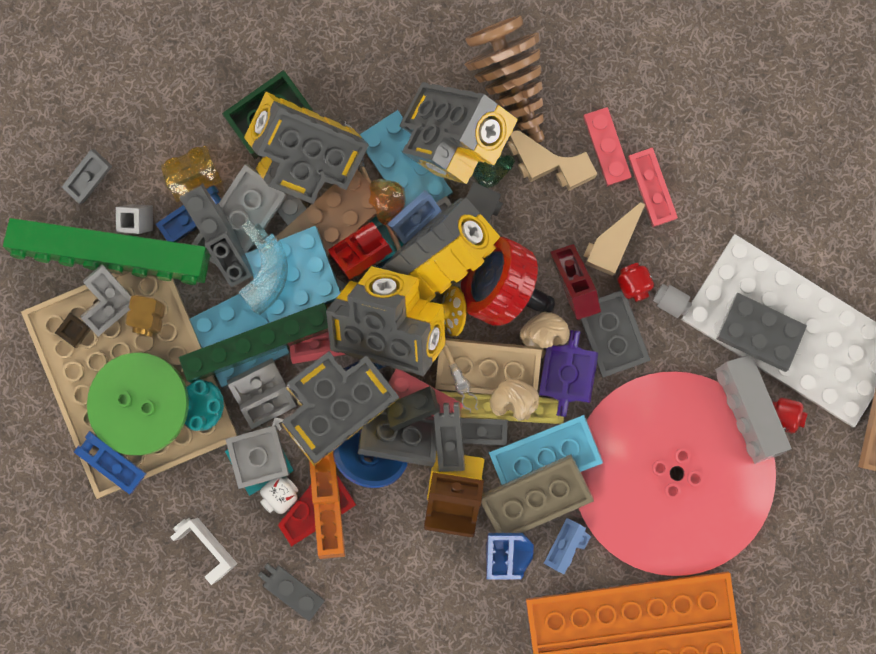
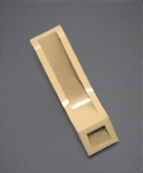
M513 131L508 138L507 147L512 156L517 155L520 164H518L519 171L523 178L528 177L530 182L558 170L556 177L561 187L566 186L567 190L570 191L595 179L597 176V172L587 152L574 157H560L521 131Z

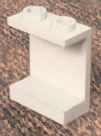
M199 518L184 519L173 528L176 532L170 537L173 541L182 539L192 530L220 562L219 565L205 576L211 585L219 581L237 565V562Z

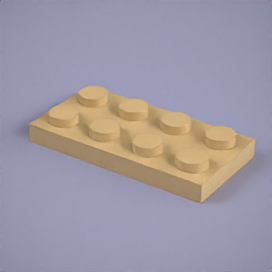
M445 338V343L455 364L450 366L442 349L438 356L435 389L459 391L452 371L453 368L457 367L464 382H467L469 392L493 395L499 384L509 379L520 380L536 389V391L538 390L541 347ZM468 387L460 391L468 392Z

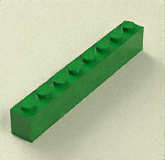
M9 218L2 246L10 253L11 257L17 259H25L26 256L34 257V260L42 263H49L50 260L59 261L58 263L64 266L73 267L74 264H80L90 270H96L103 264L109 272L115 274H122L123 271L132 272L134 276L146 278L147 275H154L159 280L171 281L174 278L180 279L182 283L196 285V282L205 283L211 256L207 248L203 246Z

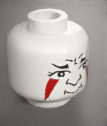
M286 476L270 480L260 490L263 498L260 503L269 513L274 510L278 514H283L297 501L296 493L298 489Z

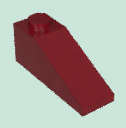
M572 244L551 251L552 260L576 319L579 320L600 313L601 309L597 290L575 245Z

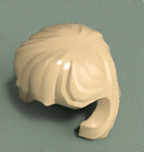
M552 312L537 314L520 331V337L524 346L542 348L541 358L546 354L543 348L559 344L565 345L570 336L568 324L559 315Z
M509 379L500 383L490 399V407L496 416L504 415L506 411L510 410L514 413L513 417L518 421L528 420L531 414L537 410L539 404V395L536 389L517 379Z

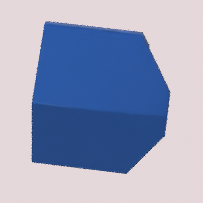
M488 533L486 578L522 579L525 570L533 559L534 544L523 533Z

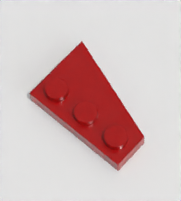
M337 474L342 515L357 504ZM311 485L278 524L291 547L316 531Z

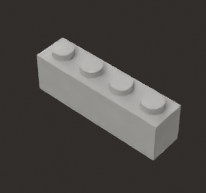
M750 355L727 361L715 369L717 380L724 389L727 404L734 413L737 428L743 435L747 452L752 457L754 464L791 450L790 443L754 358Z

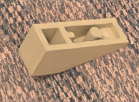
M640 202L600 235L594 244L589 242L583 255L587 258L586 265L611 276L616 273L645 204Z

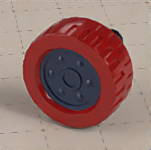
M499 237L493 244L496 249L487 257H482L485 260L484 263L474 271L468 269V274L461 281L460 289L464 294L466 312L493 326H501L511 322L521 313L525 306L535 311H540V313L552 312L555 306V300L552 296H547L546 293L535 288L538 263L533 252L505 237Z

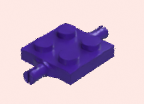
M570 330L568 345L552 346L546 349L539 395L553 397L559 401L556 416L567 417L569 402H591L598 352L583 350L578 347L581 333L579 331Z

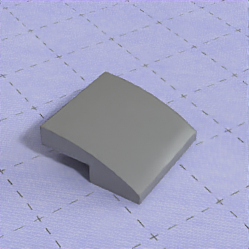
M272 358L227 380V384L251 429L297 407L292 395L286 389L287 385Z

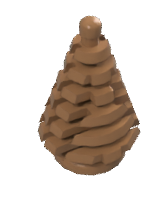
M518 15L467 36L465 40L470 47L490 42L493 48L473 57L464 65L471 71L489 66L494 62L496 63L478 72L474 77L479 83L505 75V77L487 85L485 90L489 95H494L510 89L511 91L499 96V99L495 100L496 103L501 107L516 103V106L508 109L507 112L515 118L521 116L522 120L516 123L517 127L520 130L527 129L528 137L540 143L544 140V134L540 130L539 124L544 121L543 113L535 114L534 111L543 106V99L538 97L529 100V97L543 89L542 81L523 84L538 77L541 74V66L535 65L518 71L540 58V49H533L512 57L539 42V33L528 34L507 42L505 35L523 25V19L521 15Z

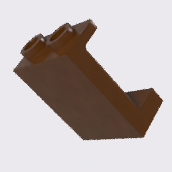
M433 472L424 529L473 538L482 501L484 480Z

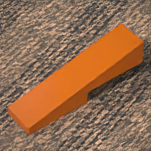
M332 451L315 466L310 462L312 500L314 504L319 559L345 557L337 468Z

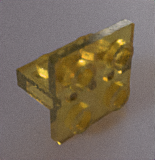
M207 146L194 147L187 154L180 157H172L161 165L166 187L171 191L176 202L181 201L179 198L181 195L201 184H204L207 189L222 182Z

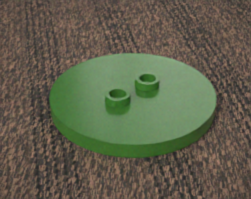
M128 353L108 362L92 381L87 398L88 418L97 437L113 450L127 455H148L168 446L181 432L189 409L188 392L182 376L166 360L147 353Z

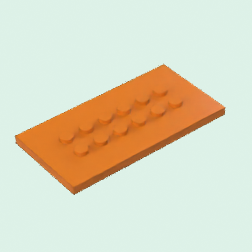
M729 571L526 599L533 654H741L731 574Z

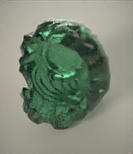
M500 156L495 165L478 161L472 176L480 185L486 188L494 187L512 169L515 163L514 156Z

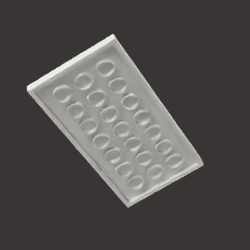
M734 234L692 300L688 313L682 316L681 320L740 357L747 356L748 354L716 339L737 293L807 325L787 372L757 358H754L755 363L765 373L851 427H855L875 393L876 322Z

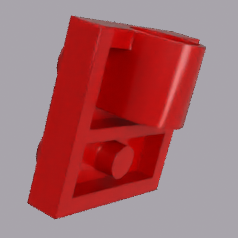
M369 222L327 250L349 280L354 276L360 275L365 269L383 260L388 254L393 252L373 222Z

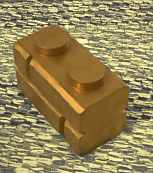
M137 295L131 296L129 304L131 311L127 313L126 324L132 327V333L152 337L153 333L158 334L161 332L163 323L161 318L164 317L166 306L153 298Z

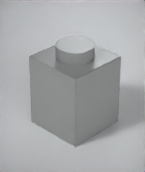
M129 204L116 207L117 233L141 234L153 231L152 205Z

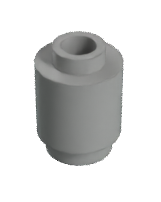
M662 284L652 300L657 303V307L676 318L680 315L685 316L692 305L689 302V295L670 284L668 286Z

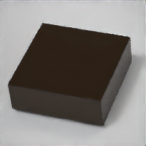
M69 313L55 334L74 348H78L91 329L81 319Z

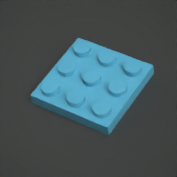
M316 226L245 253L269 322L323 302L325 304L333 302L341 293Z
M257 286L190 318L202 348L270 323ZM284 348L215 375L221 387H225L228 385L227 380L271 358L273 361H276L290 354L288 348Z

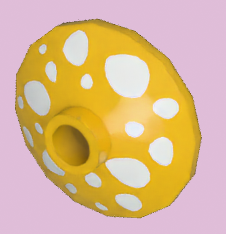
M451 286L445 291L441 304L444 305L445 331L449 336L454 337L459 336L463 331L467 313L464 294L457 286Z

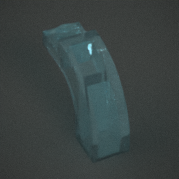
M248 220L241 227L258 248L261 256V266L254 280L241 289L239 293L253 312L261 315L274 304L282 293L287 279L288 262L280 240L274 234L268 236L265 229L259 223L255 225Z

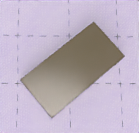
M572 454L483 493L481 504L496 533H523L594 501V498Z

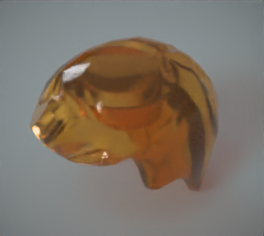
M376 179L369 184L371 192L369 203L376 209L379 222L388 226V223L405 206V189L396 181Z

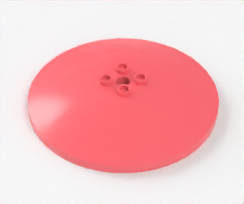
M675 371L648 374L631 380L612 391L593 409L587 418V423L604 463L581 472L594 501L578 509L585 524L598 542L618 559L635 568L667 576H686L714 569L734 558L745 549L755 538L768 516L775 492V458L773 457L754 464L752 457L747 452L743 435L737 428L734 413L727 404L724 389L719 382L687 372ZM674 466H679L683 470V477L679 481H675L670 477V470Z

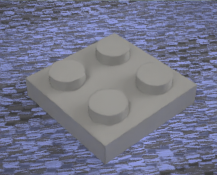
M276 425L225 439L238 489L289 475Z

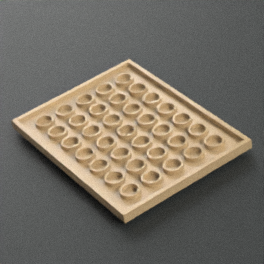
M123 271L122 274L112 273L131 296L137 295L153 298L166 306L164 317L161 318L163 321L161 332L158 334L153 333L152 337L132 333V327L126 324L127 313L100 336H97L90 330L78 348H74L55 334L69 313L81 319L80 316L99 301L86 285L21 311L76 448L78 445L82 446L86 440L85 436L89 431L95 433L87 413V398L92 381L97 373L116 357L128 353H147L158 356L174 366L182 376L186 386L191 384V382L186 380L178 357L202 347L173 278L171 281H163L157 279L154 275H147L146 278L134 276L132 272ZM213 375L202 379L208 382H212L215 386L218 387ZM224 402L222 417L209 430L194 431L184 424L179 435L160 451L148 455H122L147 473L143 478L144 480L227 445L225 439L238 436ZM94 445L90 453L95 456L99 448ZM80 458L96 499L121 490L119 486Z

